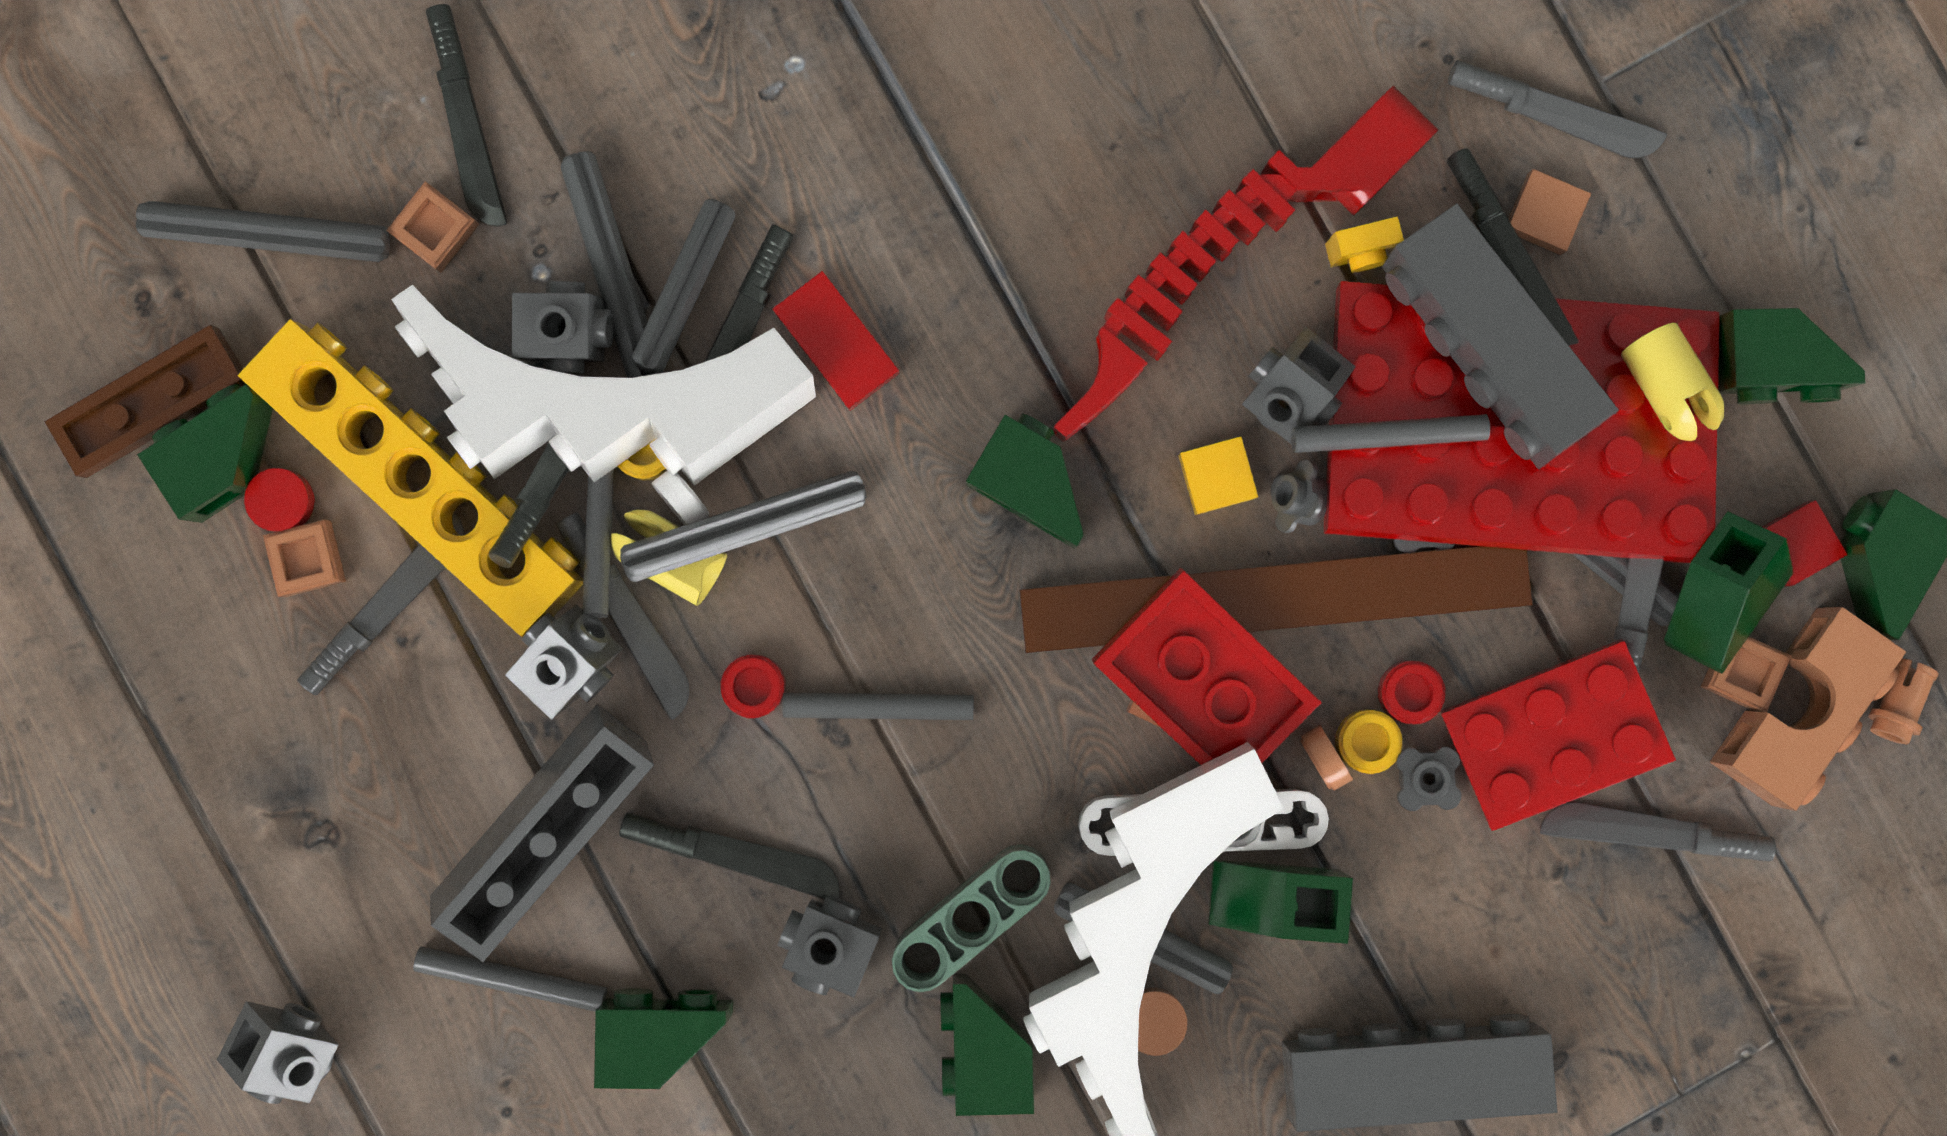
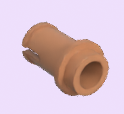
M1901 659L1895 668L1899 672L1895 684L1884 695L1879 709H1871L1868 717L1873 720L1870 729L1872 733L1889 741L1907 745L1910 743L1913 735H1920L1923 727L1917 722L1932 684L1936 681L1939 673L1919 662L1916 669L1911 668L1912 660Z

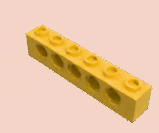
M289 319L237 375L521 637H524L531 627L547 613L554 617L583 585L584 579L573 570L580 561L553 537H550L544 543L533 532L522 549L525 554V566L522 572L512 579L506 578L501 573L499 565L489 558V552L505 526H507L518 505L506 494L497 500L480 484L487 476L477 465L470 469L458 452L450 457L434 442L440 435V432L421 414L410 408L404 415L387 398L394 390L379 375L365 365L357 371L342 358L341 355L347 349L346 345L322 324L317 322L311 329ZM333 374L337 383L336 393L328 403L319 406L314 396L315 386L323 376ZM379 416L384 426L383 437L377 445L366 449L360 439L361 428L368 419ZM424 458L430 466L431 477L428 484L422 490L413 492L406 481L407 470L413 462ZM471 501L477 509L478 521L470 533L461 536L453 527L452 516L455 509L461 503Z

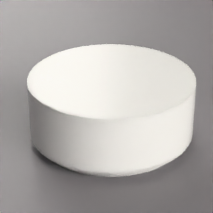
M665 471L651 483L684 525L709 518L708 515L710 513L677 472L671 475L668 471Z

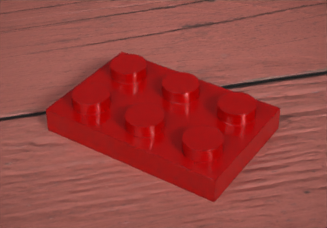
M1182 568L1092 658L1093 664L1200 765L1247 742L1255 749L1261 763H1263L1322 703Z
M1622 639L1440 711L1491 831L1676 761L1627 645Z

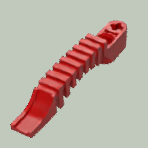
M1392 86L1312 167H1297L1284 153L1278 150L1268 160L1260 173L1261 175L1252 169L1242 179L1235 191L1236 194L1229 189L1218 200L1212 215L1205 210L1195 220L1189 231L1190 235L1182 231L1174 239L1167 251V254H1169L1167 257L1161 252L1156 256L1145 273L1147 275L1145 279L1138 275L1133 280L1124 295L1127 299L1123 302L1117 298L1107 309L1104 317L1107 322L1098 331L1099 335L1095 338L1099 358L1095 381L1089 391L1054 425V435L1062 442L1075 435L1107 409L1143 372L1148 363L1117 338L1120 333L1124 334L1156 361L1167 351V348L1173 341L1138 313L1142 310L1168 332L1183 311L1159 291L1163 289L1179 304L1183 305L1192 295L1191 292L1198 284L1181 269H1186L1201 282L1217 261L1203 249L1204 247L1223 262L1240 240L1248 246L1258 236V232L1266 223L1277 232L1296 211L1288 202H1340L1355 216L1439 129L1395 86ZM1254 212H1256L1264 221H1262ZM1227 227H1228L1239 239H1237V238L1227 229Z

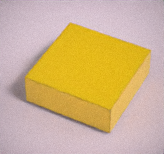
M1242 437L1182 452L1178 455L1195 515L1258 498Z

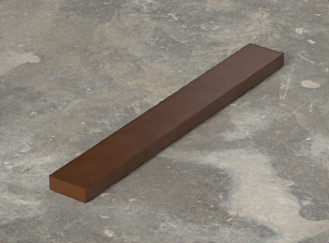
M1480 546L1189 574L1248 632L1532 606L1527 550ZM1173 575L1019 590L1025 653L1105 646Z

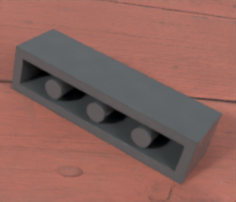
M1457 203L1394 247L1382 266L1387 273L1385 280L1390 291L1400 303L1406 306L1411 304L1426 324L1424 327L1425 333L1432 346L1445 357L1451 356L1466 375L1464 383L1470 395L1482 407H1490L1506 427L1504 435L1508 444L1521 458L1525 460L1531 459L1539 470L1619 411Z
M596 704L430 895L431 926L484 962L654 766L647 742L599 704Z
M1495 1015L1490 1017V1026L1465 1027V1021L1460 1019H1435L1426 1022V1030L1401 1032V1026L1398 1024L1378 1023L1363 1026L1362 1035L1337 1037V1030L1311 1028L1299 1031L1298 1040L1282 1041L1287 1117L1297 1132L1558 1113L1551 1034L1534 1022L1530 1023L1529 1016Z

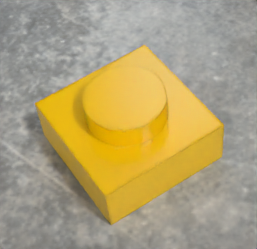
M1397 216L1336 231L1325 243L1331 268L1349 264L1351 272L1355 273L1382 266L1388 258L1387 254L1391 253L1396 245L1404 241Z

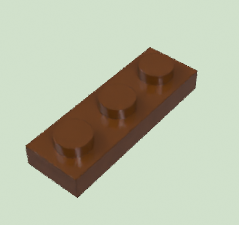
M208 325L44 422L75 476L88 478L151 441L152 436L165 425L179 419H189L206 409V401L221 389L234 384H240L241 387L244 386L246 383L237 376L243 368L221 330L213 325Z

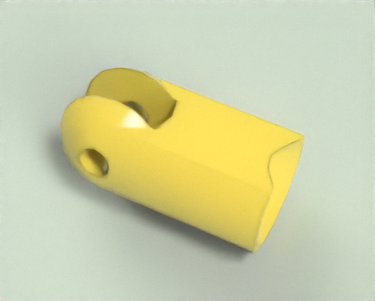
M1677 323L1666 324L1647 333L1622 352L1623 360L1669 433L1681 440L1693 441L1696 439L1697 425L1685 401L1687 398H1689L1690 405L1702 424L1711 430L1719 428L1724 418L1723 398Z
M638 509L624 514L625 521L636 532L646 538L679 527L649 510ZM612 533L611 548L616 558L621 562L620 549L624 545L636 541L624 535ZM724 552L649 577L648 579L698 606L706 598L717 581L726 562L727 554Z

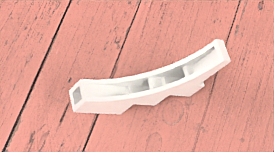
M413 285L391 299L404 319L395 326L401 337L418 358L428 351L441 367L431 375L453 403V405L444 410L456 429L447 439L470 469L481 462L493 479H496L543 444L549 442L571 472L582 466L595 483L649 444L657 458L671 475L682 470L695 486L816 398L813 375L775 328L768 330L731 353L683 370L634 378L580 377L530 366L484 346L446 320Z
M1248 742L1110 810L1111 819L1115 827L1105 832L1108 842L1122 868L1134 863L1136 869L1069 902L1070 915L1073 921L1064 925L1066 933L1079 959L1082 961L1092 956L1094 961L1029 993V1009L1031 1014L1023 1017V1020L1039 1053L1050 1049L1058 1067L1083 1056L1084 1060L1076 1063V1068L1091 1099L1094 1100L1103 1096L1113 1118L1105 1121L1109 1136H1158L1143 1096L1138 1067L1139 1009L1150 961L1171 914L1201 872L1239 836L1284 809L1255 749Z

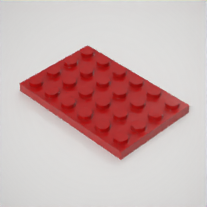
M1341 281L1336 288L1333 349L1356 367L1335 395L1342 402V405L1329 420V425L1487 414L1490 422V437L1488 440L1328 451L1326 475L1328 496L1323 533L1619 558L1664 559V561L1691 563L1714 531L1716 525L1717 429L1711 430L1701 423L1690 405L1689 398H1687L1685 401L1697 425L1696 439L1693 441L1681 440L1669 433L1661 423L1621 354L1629 345L1647 333L1666 324L1677 323L1718 389L1720 312L1555 298L1579 343L1569 347L1619 411L1538 470L1531 459L1525 460L1521 458L1510 447L1504 435L1506 427L1490 407H1482L1473 399L1464 383L1466 375L1452 357L1441 355L1432 346L1425 333L1424 327L1426 324L1411 304L1406 306L1400 303L1392 294L1388 285Z

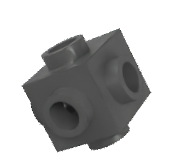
M550 281L546 282V293H512V358L526 361H546V369L566 374L585 373V362H605V348H610L614 339L613 314L610 309H605L604 298L585 293V283Z
M1305 327L1283 354L1272 347L1248 376L1257 385L1242 405L1256 415L1263 426L1277 432L1291 444L1292 427L1318 426L1328 423L1342 405V402L1335 395L1356 366L1308 327Z
M576 605L558 619L547 613L536 622L522 638V641L529 648L505 676L552 720L579 697L588 703L609 683L614 674L606 667L623 648L610 637L607 627L599 619L592 615L582 614V609Z
M826 895L823 903L811 899L804 914L792 910L777 946L789 951L782 968L793 972L792 982L808 991L827 995L829 989L832 988L854 998L882 928L859 919L862 910L845 900ZM823 938L831 940L835 944L836 950H823L817 940Z
M246 1001L217 1061L241 1090L246 1091L258 1100L279 1104L283 1098L310 1103L320 1081L330 1071L334 1053L339 1044L320 1025L322 1021L321 1016L307 1007L288 1003L284 1009H278Z

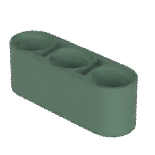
M1024 844L1011 845L998 853L906 929L898 938L892 957L893 973L898 982L905 988L915 992L931 991L945 982L1037 906L1047 895L1051 883L1050 871L1043 855L1035 848ZM1015 860L1030 861L1039 871L1037 883L1026 892L1012 891L1002 880L1004 869ZM968 901L981 903L990 914L987 925L978 932L969 933L962 931L953 920V913L960 904ZM922 942L930 944L937 950L940 956L939 964L928 973H918L911 970L904 960V952L909 946Z

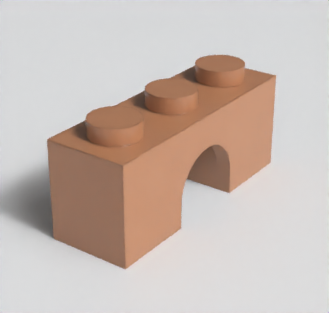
M1843 607L1816 608L1786 651L1787 654L1791 655L1788 664L1805 678L1809 686L1810 702L1803 717L1796 723L1787 726L1770 713L1745 711L1710 761L1711 764L1771 806L1797 811L1800 805L1808 804L1818 795L1826 780V776L1823 774L1826 767L1836 753L1845 751L1853 744L1862 729V723L1859 721L1872 701L1882 698L1892 688L1898 678L1899 672L1895 668L1906 651Z

